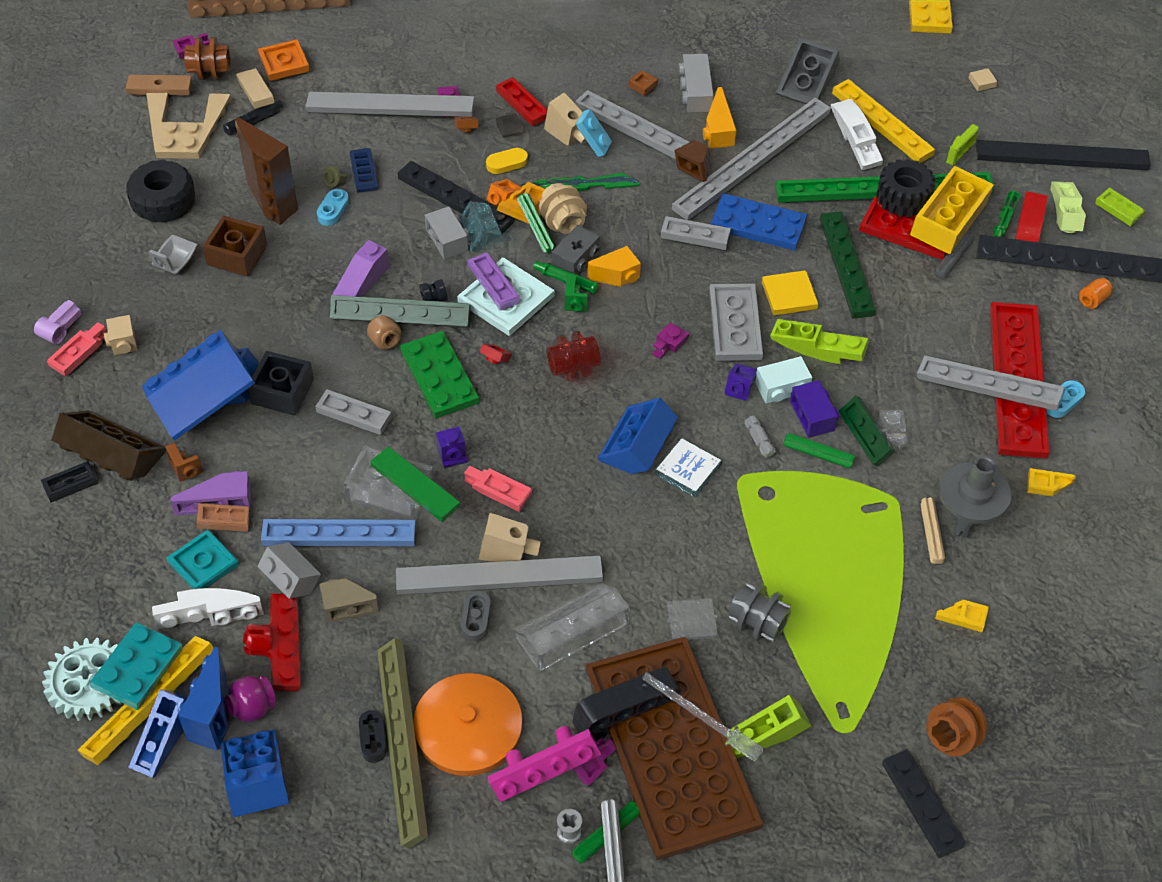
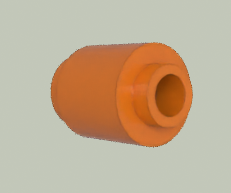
M1105 278L1095 279L1079 292V299L1085 307L1094 309L1110 297L1112 285Z

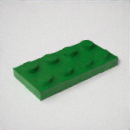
M443 331L399 345L400 352L435 419L479 404V397Z

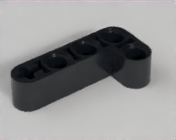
M662 667L582 699L575 708L572 723L578 734L589 729L595 741L600 738L604 739L609 726L673 701L680 695L681 689L668 668Z

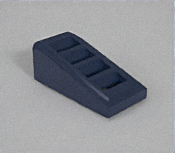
M371 149L351 150L350 160L357 193L378 190Z

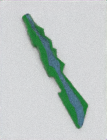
M622 172L591 179H585L581 176L570 179L563 176L562 178L553 177L548 180L540 179L532 182V184L544 189L551 184L562 183L575 187L577 191L588 190L589 187L604 186L605 189L640 185L639 181Z

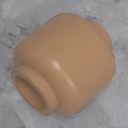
M381 315L369 323L367 335L378 348L388 350L396 346L400 341L401 329L393 319Z

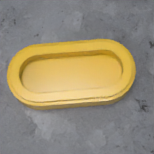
M513 148L491 154L486 159V168L493 174H501L519 169L527 164L528 154L521 148Z

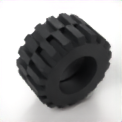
M899 159L895 163L890 162L888 166H884L880 174L876 193L877 201L879 204H882L884 210H889L888 213L892 215L897 214L899 217H902V215L906 217L917 216L934 193L935 175H932V170L927 169L925 164H919L918 161L913 162L910 159L902 161Z

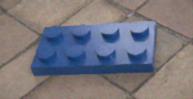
M723 193L711 225L731 228V235L795 251L806 223L807 214Z

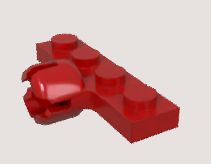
M271 593L269 598L270 624L247 625L243 637V643L246 644V646H243L244 653L253 656H266L270 659L271 686L273 690L298 692L300 688L297 597L289 599L285 594Z

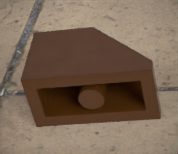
M693 140L674 150L679 170L702 182L707 181L711 166L710 151L707 145Z

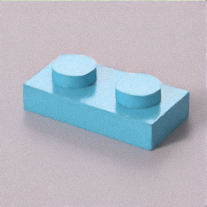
M591 109L585 110L575 125L598 157L603 156L610 147L612 140Z

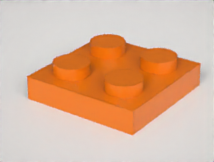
M298 39L258 48V53L269 81L310 71L309 64Z

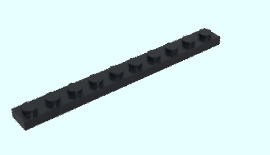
M987 235L979 236L976 256L979 259L1162 283V259Z

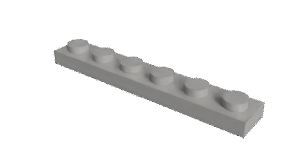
M588 90L575 101L576 106L582 112L591 109L598 120L676 159L674 150L689 143V141Z
M924 356L917 371V379L1055 411H1058L1065 391L1064 386L930 356Z

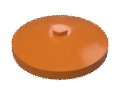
M474 673L453 675L434 684L420 699L413 719L415 740L422 755L436 768L449 774L460 776L483 774L502 765L506 761V754L517 748L522 734L521 709L514 694L498 680Z

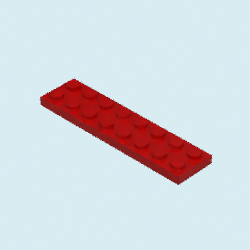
M991 302L990 322L993 371L1044 382L1038 305ZM995 397L998 455L1047 459L1049 443L1046 408Z

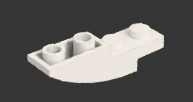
M852 99L831 104V109L845 141L849 140L861 170L882 165L883 159L875 143L876 136L856 103Z
M221 588L177 592L178 601L152 606L153 616L158 629L171 628L186 622H198L205 618L210 619L211 626L226 625L232 621L248 620L264 615L259 596Z

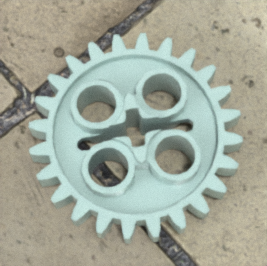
M85 638L81 646L77 641H74L73 649L64 646L65 654H54L57 662H48L51 670L44 671L46 680L42 681L45 688L44 694L50 706L55 707L58 714L64 712L68 719L75 714L77 721H80L83 714H86L88 719L91 720L93 713L96 712L101 718L105 708L113 712L112 704L121 705L122 702L91 688L90 681L101 668L98 666L105 663L118 645L111 646L109 640H106L101 645L99 638H96L93 644H90L88 639ZM78 691L76 694L70 695L72 692Z

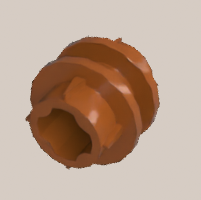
M211 37L209 45H204L202 38H196L195 45H185L184 60L187 73H197L198 79L204 80L206 72H211L213 79H219L220 72H230L231 58L228 44L219 45L217 38Z
M953 697L931 710L927 719L926 731L932 744L940 752L949 756H962L982 744L987 735L988 723L981 708L972 700L964 697Z

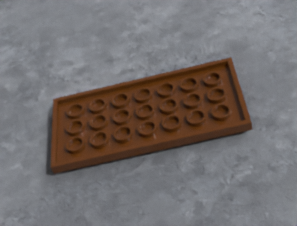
M686 636L585 664V671L594 694L662 667L668 668L681 689L680 695L673 701L608 727V733L616 747L615 752L632 798L638 807V814L656 861L750 833L763 827L761 817Z

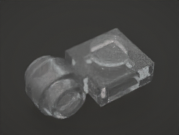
M879 410V427L893 448L899 450L902 447H906L907 435L905 433L906 424L903 410Z

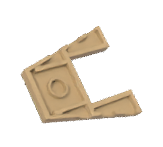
M147 93L156 158L199 159L210 141V134L215 132L219 118L223 117L227 104L231 103V95L209 94L204 123L164 122L169 102L168 93Z

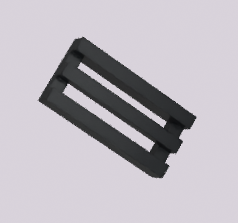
M88 461L41 480L50 503L98 484Z

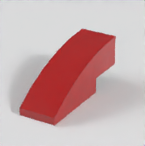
M1026 191L1015 239L1032 242L1039 241L1048 195Z

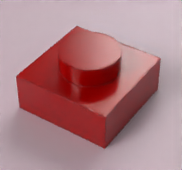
M483 344L480 353L487 356L486 360L494 364L509 362L512 353L494 344Z

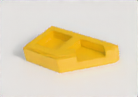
M1030 468L1028 472L1027 493L1054 496L1073 484L1076 475Z
M963 599L947 609L938 610L935 619L983 632L989 607Z

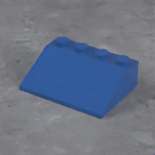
M220 330L216 334L208 336L196 348L190 349L185 356L176 362L170 363L161 373L149 378L142 387L152 407L175 441L251 387L255 382L237 348Z

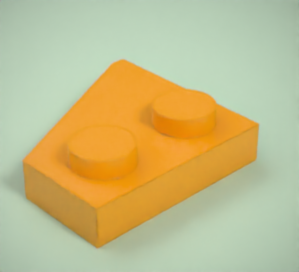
M527 182L520 190L512 193L507 200L501 201L497 211L529 224L517 198L521 194L528 193L539 215H541L539 204L545 189Z

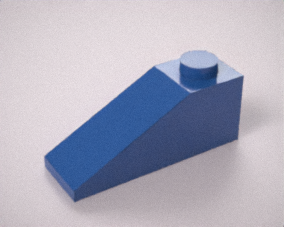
M160 689L128 768L155 778L184 731L178 717V709L180 704L187 700L188 696L174 690Z

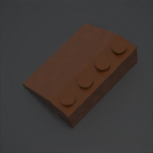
M237 117L235 124L247 184L264 216L268 220H273L281 225L298 210L288 146Z

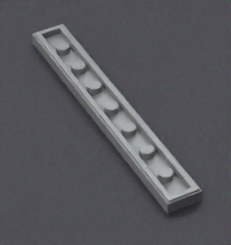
M309 92L306 111L319 113L472 117L475 99L474 96Z
M601 556L396 568L397 595L603 582Z

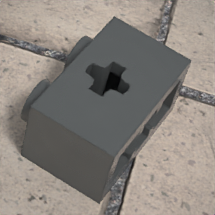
M577 225L552 251V266L570 273H576V275L579 272H583L588 262L593 258L595 259L600 253V236Z

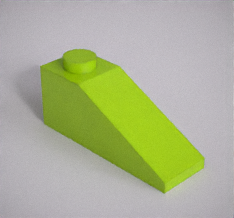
M787 695L725 733L737 759L789 740L811 727V724L801 704L792 696Z

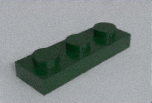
M855 395L839 410L840 415L873 465L878 467L895 452V449L860 397Z

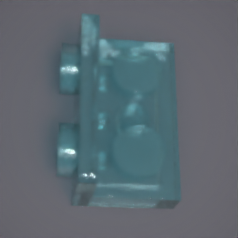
M469 201L460 217L462 228H466L469 233L470 241H468L471 251L480 252L488 236L499 238L501 232L489 204Z

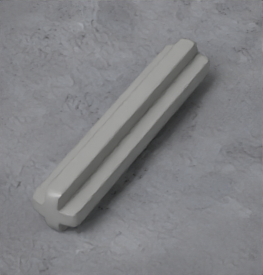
M613 799L604 800L601 803L608 882H625L618 803Z

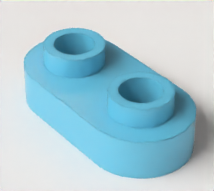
M334 189L328 192L317 209V218L320 224L331 226L339 221L349 205L346 191Z
M1077 381L1064 382L1061 386L1065 387V391L1058 411L1046 409V413L1055 418L1067 415L1083 400L1085 388Z

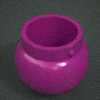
M253 676L241 677L230 686L228 695L225 696V703L229 714L247 723L260 720L268 711L273 710L276 705L273 688L265 676L258 678Z

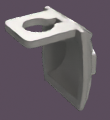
M172 234L163 243L158 252L153 250L148 252L152 260L151 264L177 275L190 261L198 244Z

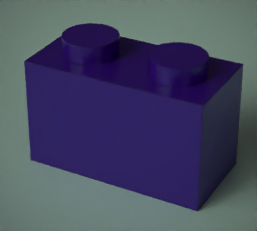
M817 380L792 387L790 403L808 438L835 431L837 420H839V413L837 408L832 406L829 400V393L826 388L823 389L820 381Z

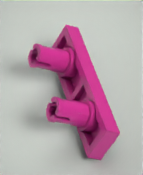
M560 727L555 733L558 741L557 744L523 759L519 750L509 751L506 754L508 767L488 776L489 784L500 802L601 756L600 749L590 730L587 729L573 736L569 727Z

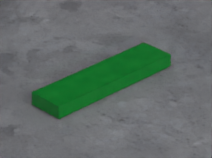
M389 446L370 461L371 467L442 523L460 508V502Z

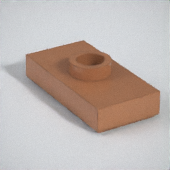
M198 503L197 529L248 532L249 506Z

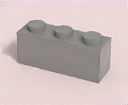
M683 54L682 63L678 65L679 76H682L680 77V88L684 90L682 91V104H686L687 112H709L713 102V89L708 54Z

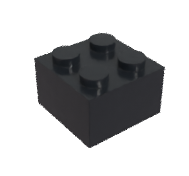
M266 351L252 376L255 384L248 388L250 402L252 405L295 416L314 380L311 362Z

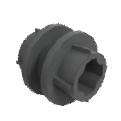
M747 583L735 595L729 608V618L737 622L736 628L740 632L745 631L749 626L754 628L753 639L759 641L765 637L773 641L779 637L786 626L791 614V606L782 602L783 595L779 592H776L771 598L765 596L767 591L766 585L761 583L754 587Z

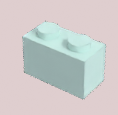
M801 356L758 367L755 384L766 404L791 397L792 387L812 382V376Z

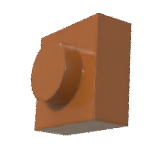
M641 70L629 80L628 87L645 96L657 86L658 79Z
M475 116L454 117V126L460 129L461 132L473 131L472 128H478V119Z

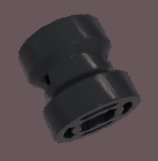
M442 279L435 280L433 284H419L423 301H448L446 287Z

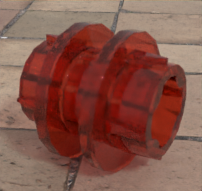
M580 331L573 332L572 341L569 342L564 335H558L556 345L546 348L548 364L553 376L564 374L569 382L574 381L576 371H580L581 375L585 378L590 377L591 368L601 364L600 351L595 337L583 338Z

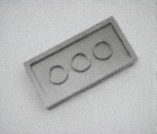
M710 284L709 295L715 361L762 360L763 351L755 284Z

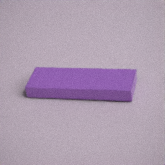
M488 252L467 260L468 267L500 311L520 303V296Z

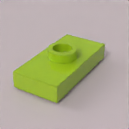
M972 124L961 136L958 135L950 146L946 163L952 166L955 165L976 143L979 131L978 126Z
M1110 187L1097 197L1095 201L1096 205L1130 227L1144 216L1145 213L1143 208Z

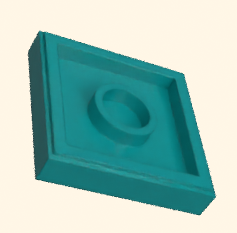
M208 529L166 557L168 564L192 589L208 588L239 566L238 560Z

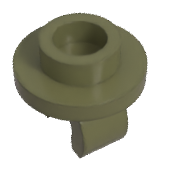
M333 165L327 166L323 171V179L328 187L333 188L345 183L347 174H340V169Z

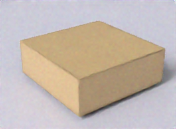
M989 69L970 72L969 80L977 91L994 88L997 85V80Z

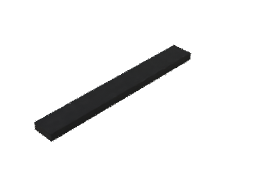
M977 140L976 143L977 160L1132 170H1149L1151 166L1148 150Z

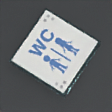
M681 437L655 468L654 474L696 498L722 466L723 460Z

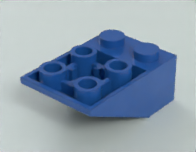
M215 646L211 654L205 657L199 677L193 680L187 700L180 704L178 717L188 742L218 751L229 729V716L225 703L227 676L219 648Z
M275 729L260 731L241 738L234 737L228 741L221 742L225 786L233 817L289 804Z

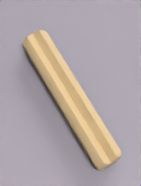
M925 497L921 500L920 505L930 561L932 564H942L945 560V553L935 500L932 497Z

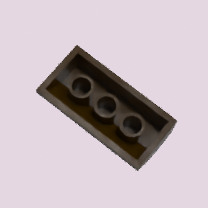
M89 410L59 413L51 441L59 444L61 449L70 452L74 451L80 454L79 457L81 459L95 461L99 463L100 468L119 473V477L130 481L134 480V478L145 477L166 452L165 446Z

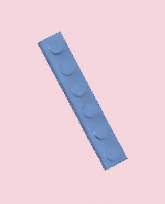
M263 519L261 543L262 546H272L288 542L292 546H415L416 522L415 520Z

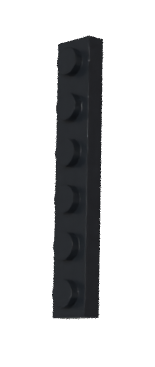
M410 161L397 173L399 180L500 235L515 222L514 217L497 211V206L413 161Z

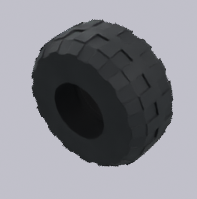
M153 160L142 164L137 170H134L126 184L127 196L132 210L139 217L151 222H168L178 219L194 203L195 188L191 174H189L185 167L173 161Z

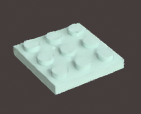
M501 258L496 264L520 296V303L500 311L478 279L460 293L457 298L458 303H469L470 311L510 336L555 296V290L507 259Z

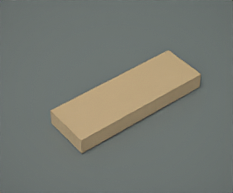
M256 68L236 74L238 82L254 109L274 103L273 95Z

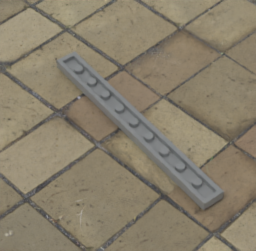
M817 98L812 99L711 174L707 181L699 183L672 203V210L685 220H690L721 197L723 193L725 194L830 114L831 107Z

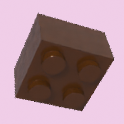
M223 215L203 245L206 264L248 277L267 247L264 227Z

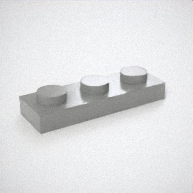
M665 216L660 238L726 250L731 228Z
M326 389L315 406L317 413L379 435L383 433L392 418L391 411Z

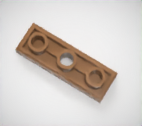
M129 74L125 89L127 94L146 95L147 93H168V95L178 96L190 95L192 77L191 75Z

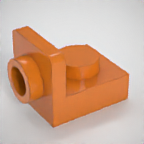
M508 179L493 182L490 185L486 201L498 207L501 201L507 200L512 193L520 190L521 187Z

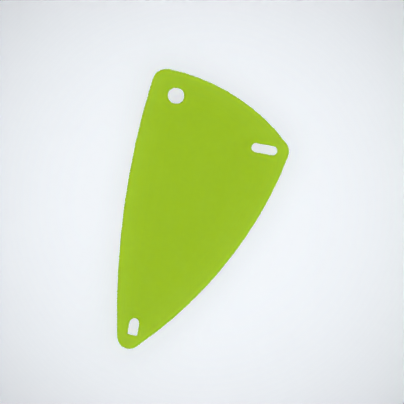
M767 471L745 474L738 479L737 490L750 543L763 583L767 587V594L771 598L776 592H779L783 595L782 602L791 606L790 617L783 629L786 640L831 726L837 732L850 733L858 725L877 687L891 648L897 624L904 568L903 528L899 502L892 495L871 486L827 474L802 471ZM764 486L771 487L775 491V497L771 500H763L758 495L759 489ZM884 502L888 506L886 510L864 513L861 510V507L864 505ZM838 702L846 704L850 714L849 718L840 719L836 708Z

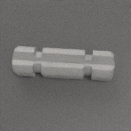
M754 415L747 418L745 425L750 430L749 432L757 447L759 446L762 456L770 458L775 454V448L770 444L771 441L763 427H761V423Z

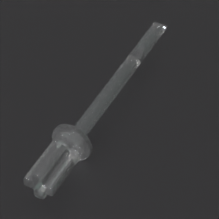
M646 672L642 677L644 681L728 738L724 745H731L754 762L762 753L764 748L738 731L739 727L736 726L733 731L729 730Z

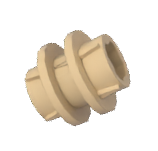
M555 183L543 191L539 212L551 230L569 234L577 225L583 226L587 216V205L575 187Z

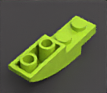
M777 319L770 335L772 340L795 352L835 364H841L842 359L863 361L869 345L868 338L823 332L822 325Z

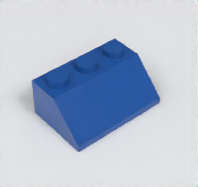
M661 398L628 406L597 459L602 463L630 474L648 471L653 466L658 452L662 450L665 439L672 432L673 425L678 416Z

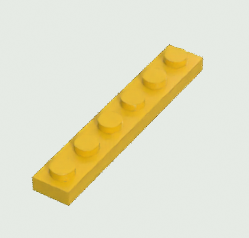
M847 79L833 87L832 94L841 101L852 99L863 112L869 124L912 160L918 161L920 164L934 156L935 149L852 81Z
M194 636L182 648L180 654L140 708L136 710L124 704L78 749L80 754L96 765H99L108 758L110 753L149 717L160 689L175 690L181 683L185 682L189 675L203 663L205 657L211 654L214 648L212 644Z

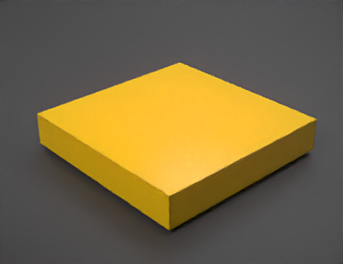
M806 270L762 277V285L773 316L818 308V302Z

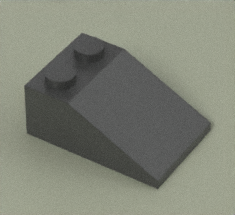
M800 38L776 94L803 104H807L814 98L820 100L840 61L839 50Z

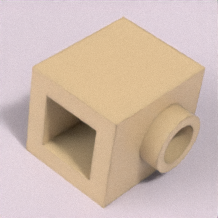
M130 315L106 319L108 332L104 333L107 347H112L114 355L138 351Z

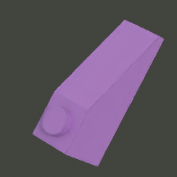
M368 240L354 255L332 295L362 297L389 268L387 248Z
M248 471L222 473L172 496L171 505L175 516L198 514V503L249 506V510H251V484Z

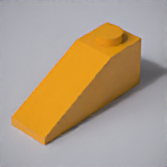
M722 87L717 88L706 119V127L703 128L704 141L707 140L710 149L735 146L736 128Z

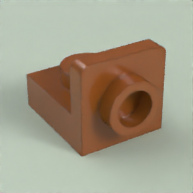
M175 443L165 446L168 460L180 482L193 478L203 472L198 455L187 458L183 450L179 451Z

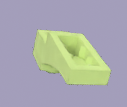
M1052 182L1050 190L1054 198L1057 214L1056 222L1060 230L1066 233L1083 231L1086 214L1081 207L1083 198L1073 182Z

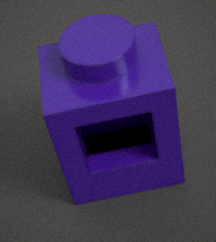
M460 427L436 432L437 450L444 469L468 462L465 440Z

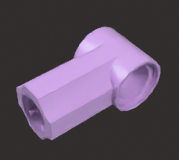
M70 300L65 301L49 317L43 316L38 319L34 326V333L57 345L64 340L67 329L82 315L81 310L74 302Z

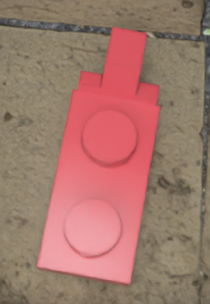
M98 322L89 331L85 330L83 332L80 330L47 360L48 365L65 377L69 375L100 347L105 339L104 333H107L105 326Z
M469 466L464 472V481L471 484L472 488L477 490V492L518 512L522 510L532 495L530 487L490 468L480 471Z

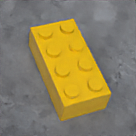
M954 166L917 214L910 235L945 253L951 254L986 206L994 184Z

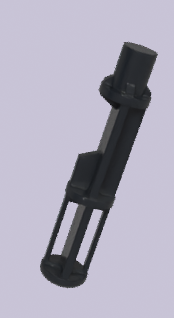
M277 100L273 104L245 113L239 118L252 125L275 114L277 110L283 108V104L280 100ZM235 119L223 124L224 132L227 135L237 132Z

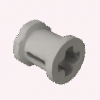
M573 809L561 811L557 817V837L565 844H574L581 838L582 817L579 812Z

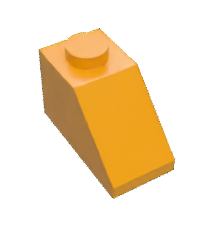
M628 246L588 262V279L591 281L621 287L640 279L641 263Z

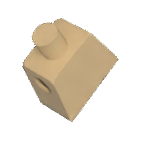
M562 93L549 102L544 129L565 145H571L577 140L582 145L587 143V140L575 125L583 112L565 93Z
M490 513L479 560L492 562L520 561L523 553L537 556L541 541L526 538L528 532L526 524Z

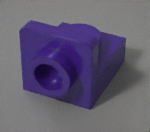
M735 363L728 375L725 395L746 401L750 388L756 379L757 369Z

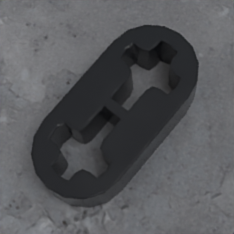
M369 710L364 712L359 718L361 751L366 761L377 763L384 759L387 752L384 722L379 712ZM370 720H374L375 732H369L368 724ZM371 741H376V753H371Z

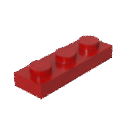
M514 77L496 85V92L532 127L546 120L547 109Z

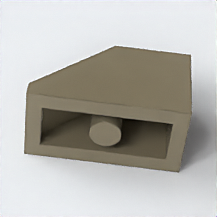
M346 578L339 580L331 579L320 583L327 623L379 612L376 594Z

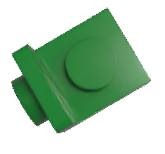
M567 275L564 310L587 312L588 294L580 293V285H576V275Z

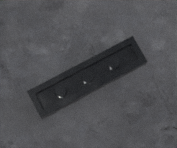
M908 749L883 759L882 765L937 857L942 858L962 849L965 842Z

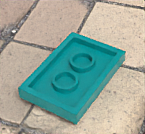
M136 622L91 679L90 687L138 710L180 654L182 644Z

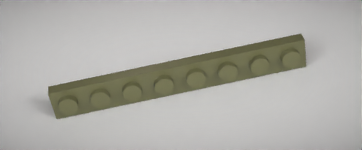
M394 638L379 648L377 653L401 847L411 848L426 839L428 832L403 641Z

